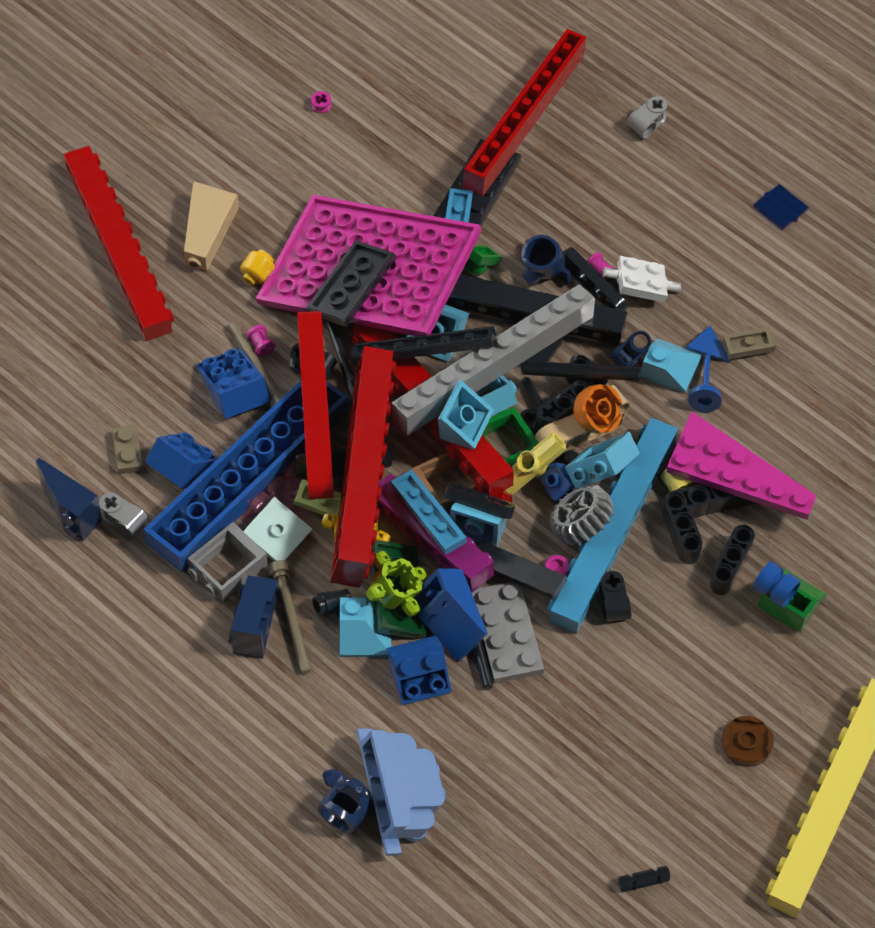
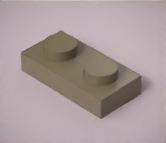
M769 327L723 335L722 339L729 359L774 352L776 347Z
M137 425L112 428L118 473L143 471Z

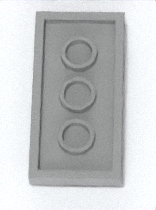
M509 582L476 589L472 595L488 633L482 641L493 682L499 683L544 674L543 662L521 585Z

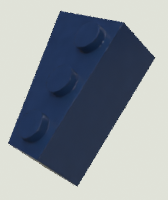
M248 575L245 584H241L239 592L240 602L236 606L234 621L229 634V644H232L233 654L264 658L278 596V580Z

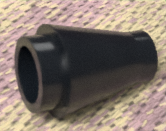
M345 588L343 590L317 593V596L312 598L316 614L327 617L340 609V597L352 598L349 590Z

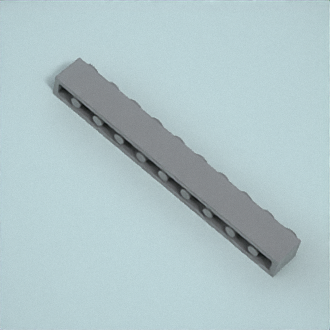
M580 284L496 336L493 347L472 351L393 401L392 421L407 436L441 414L457 381L462 380L474 392L482 389L593 318L595 298Z

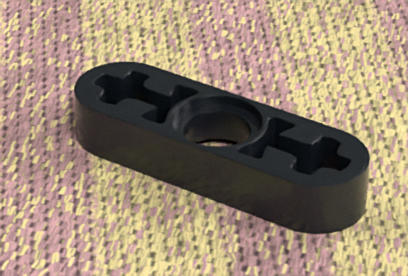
M447 484L444 495L446 499L499 518L512 519L515 509L513 503L459 484Z

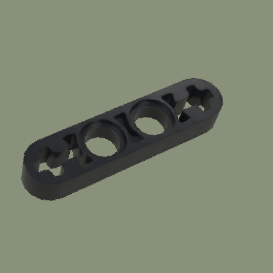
M569 247L563 251L567 270L603 306L623 311L627 310V303L622 295L574 248Z

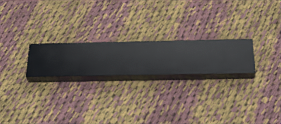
M494 326L356 343L353 345L350 359L352 365L359 364L364 346L393 351L392 360L491 348L494 346L496 332Z

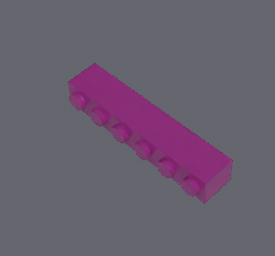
M390 473L379 482V486L382 487L380 501H377L376 507L380 509L379 512L444 569H462L471 593L494 576V561L487 552H482L478 549L470 537H466V544L447 555L444 554L391 487V481L396 478L393 474Z

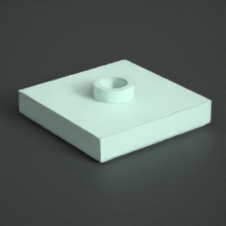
M274 497L243 532L267 553V557L274 562L286 560L311 532L312 528Z

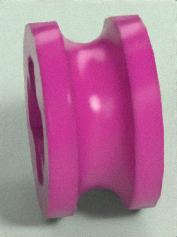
M318 91L312 95V109L315 112L325 113L331 109V97L327 92Z

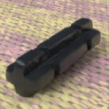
M667 866L657 867L655 871L654 869H648L632 873V876H629V874L620 876L618 878V886L621 892L632 890V887L638 889L655 885L657 881L659 883L668 882L671 875Z

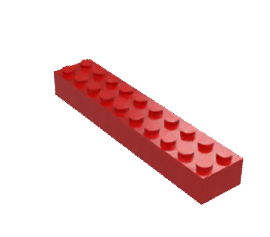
M364 346L355 374L330 583L360 588L363 579H368L370 567L373 566L375 553L371 551L377 537V530H374V526L378 521L380 509L376 507L382 492L379 482L383 478L384 465L381 464L387 449V444H384V438H387L389 423H386V420L391 411L392 403L389 402V396L392 395L394 386L391 377L394 376L396 361H392L393 351Z

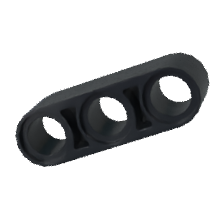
M745 524L738 525L730 535L712 571L710 588L714 593L725 595L732 589L752 549L755 532L750 526ZM738 539H744V540H746L747 542H742V541H740V540H738ZM728 558H734L737 561H730ZM718 577L725 578L726 581L719 580Z

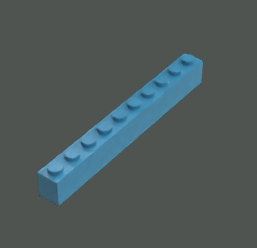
M652 417L648 425L642 426L638 435L640 440L636 444L640 454L619 472L620 478L618 482L614 480L609 490L610 499L614 505L612 510L614 515L609 518L610 523L604 526L605 530H601L589 542L585 540L580 545L578 550L580 552L577 559L573 558L569 565L568 572L570 574L567 582L561 589L557 599H551L547 611L550 612L549 623L577 634L600 590L603 575L609 572L676 442L678 428Z

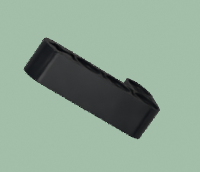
M574 355L569 362L595 364L584 355ZM566 377L570 385L538 408L533 425L534 431L537 433L542 427L574 414L573 407L577 395L586 387L598 384L607 385L608 379Z

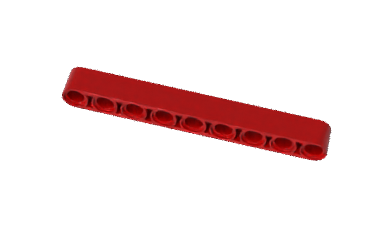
M321 311L297 312L309 500L334 498L322 313Z

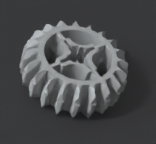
M593 484L580 487L579 489L573 488L571 493H566L563 499H559V504L553 507L554 511L550 514L551 519L549 521L553 534L561 542L571 546L576 543L581 545L585 540L589 542L593 536H597L598 532L605 530L604 526L610 523L609 518L614 515L612 512L614 505L610 495L603 488Z

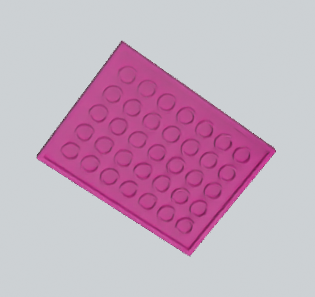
M312 195L275 262L274 270L267 277L256 297L258 305L293 312H307V305L355 240L395 253L396 260L350 323L412 336L431 334L482 232L481 226L479 224Z

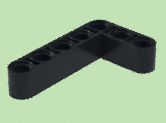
M703 484L669 492L664 499L662 516L680 561L685 564H694L700 558L703 541L694 518L755 504L756 502ZM678 526H683L687 529H680ZM686 547H691L695 550H688Z

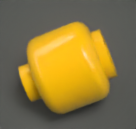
M263 250L251 251L240 265L243 280L250 285L255 283L259 285L264 284L275 268L272 256Z

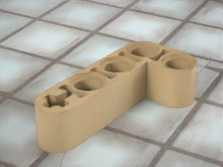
M612 385L611 387L618 392L622 400V405L619 406V414L623 413L618 427L613 430L615 431L623 423L630 403L617 387ZM574 414L542 427L536 433L535 439L540 443L551 432H555L566 444V450L564 451L566 452L611 432L600 434L588 432L577 423Z

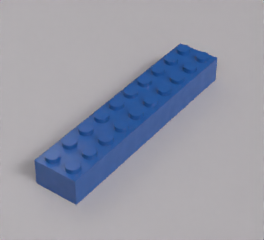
M301 380L143 529L146 545L182 573L189 567L188 557L229 524L238 520L295 463L296 455L306 453ZM326 381L330 431L348 413V396Z

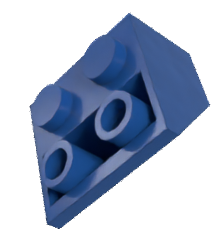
M182 432L157 437L145 462L181 489L189 487L218 457L213 455V451L210 448L195 442V438L192 435Z
M436 636L386 648L391 673L402 705L452 692L443 646Z

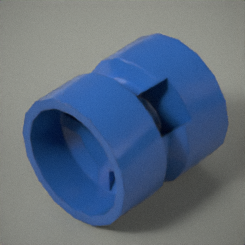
M770 561L761 570L752 588L762 595L770 594L772 602L781 608H785L798 591L801 580L790 573L783 575V569Z

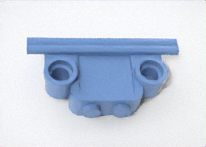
M372 728L357 729L356 733L386 856L401 855L402 851L398 838H405L412 842L420 841L433 826L435 821L434 813L445 801L446 792L441 784L439 765L436 763L433 753L428 749H417L415 740L408 734L387 733L383 730H372Z

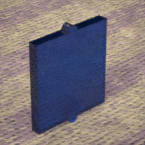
M780 184L770 192H765L764 196L754 203L753 206L781 230H784L791 223L797 222L798 218L808 211L809 208Z

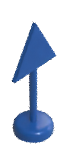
M710 325L686 347L688 350L705 355L703 385L694 387L688 396V403L692 409L704 413L717 410L722 403L721 392L709 385L710 357L730 363V359Z

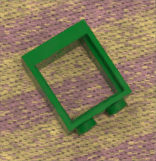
M515 406L491 417L482 434L487 439L486 435L513 424L528 448L504 459L510 467L517 462V458L522 452L530 451L539 444Z

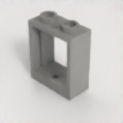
M232 522L188 557V572L195 581L200 580L205 585V589L212 597L217 596L224 602L240 589L241 584H245L248 575L256 576L268 566L267 553ZM231 544L250 563L221 585L203 566Z

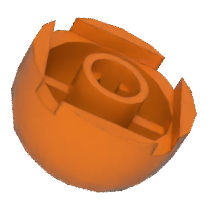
M598 384L586 387L577 395L574 401V417L577 423L588 432L597 434L611 432L618 427L622 419L623 413L619 414V406L622 405V400L618 392L609 385Z

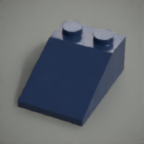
M38 458L36 465L41 487L59 518L64 531L69 536L77 537L84 541L102 521L98 495Z

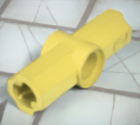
M551 432L532 450L522 452L518 456L517 462L511 467L514 470V485L506 489V492L514 495L532 478L542 476L546 472L548 465L566 450V444L563 439L555 432Z

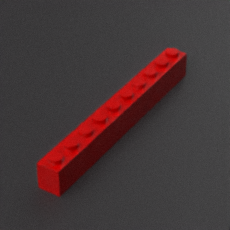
M566 29L464 168L462 188L473 191V193L482 197L584 57L586 36Z
M90 146L64 153L66 170L145 341L172 333L171 323L174 322L172 311L170 308L166 309L164 294L156 288L158 286L154 273H149L147 258L145 255L141 256L139 252L141 251L137 238L133 239L131 235L133 234L131 224L123 218L125 217L121 203L117 204L115 201L117 200L113 186L109 187L107 184L109 179L106 171L101 170L99 167L101 162L98 154H93Z
M357 324L353 326V344L398 338L392 331ZM415 357L392 360L396 361V368L391 381L394 382L393 391L397 396H403L432 377ZM439 416L424 425V427H428L432 432L435 441L441 443L446 448L448 456L459 463L462 472L466 476L469 475L478 491L496 496L514 485V470L483 435L476 448L469 449L440 439Z

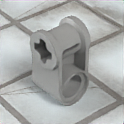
M658 96L650 98L629 116L626 125L642 138H648L653 131L666 121L667 101Z
M115 493L104 494L99 501L102 520L116 528L126 537L132 538L148 519L142 509Z

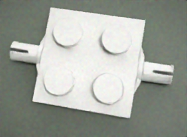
M620 256L617 262L618 270L607 267L603 269V277L616 279L621 294L665 303L668 296L667 290L679 293L681 289V283L667 280L664 265L656 262Z

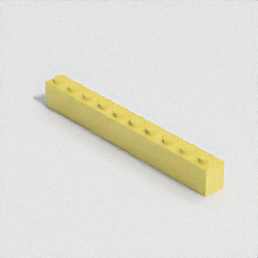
M873 678L868 687L862 686L857 697L858 700H861L859 707H852L847 719L851 721L849 728L843 727L837 740L841 742L839 749L833 748L827 761L831 763L829 770L823 769L817 782L821 787L818 792L813 790L807 805L811 806L808 814L802 813L797 827L801 828L798 836L792 834L786 848L790 850L787 858L782 856L776 868V871L780 874L777 880L771 879L765 893L770 895L766 905L791 917L797 918L875 749V679Z

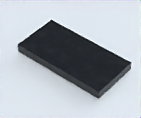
M355 240L307 305L306 311H321L322 319L347 327L396 260L395 253Z

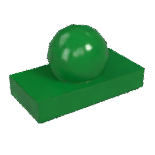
M475 245L465 264V268L469 274L480 276L487 270L488 265H499L503 258L487 245Z

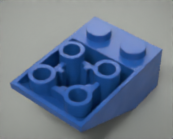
M240 348L227 350L224 354L206 358L203 362L196 364V368L211 397L225 419L270 402L264 377Z
M438 568L422 585V590L413 598L416 599L420 607L418 612L419 618L457 661H461L488 634L462 569Z

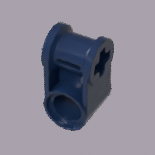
M644 330L633 332L608 358L610 360L613 359L619 366H633L651 346L650 335ZM639 334L647 338V344L642 348L635 346L633 342L635 336Z

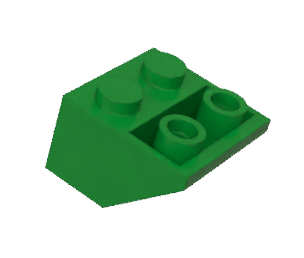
M783 568V575L790 573L801 580L798 591L785 608H781L772 602L770 594H760L757 607L801 632L827 594Z

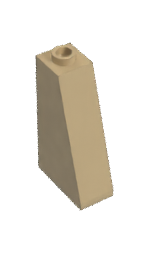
M194 182L184 247L185 265L193 269L208 271L239 209L237 194Z

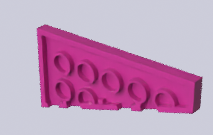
M691 411L668 463L667 473L808 520L816 500L814 493Z

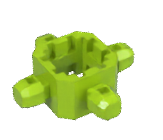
M384 551L378 552L374 555V563L379 570L371 578V586L366 591L367 597L371 601L380 600L382 605L389 609L402 605L401 608L409 617L416 615L420 611V607L416 599L413 598L422 590V581L426 577L425 570L422 567L413 568L410 561L403 558L391 562V558ZM388 575H394L395 578L399 577L400 585L403 589L406 588L407 591L399 593L398 589L393 590V583L390 579L387 580L386 577Z

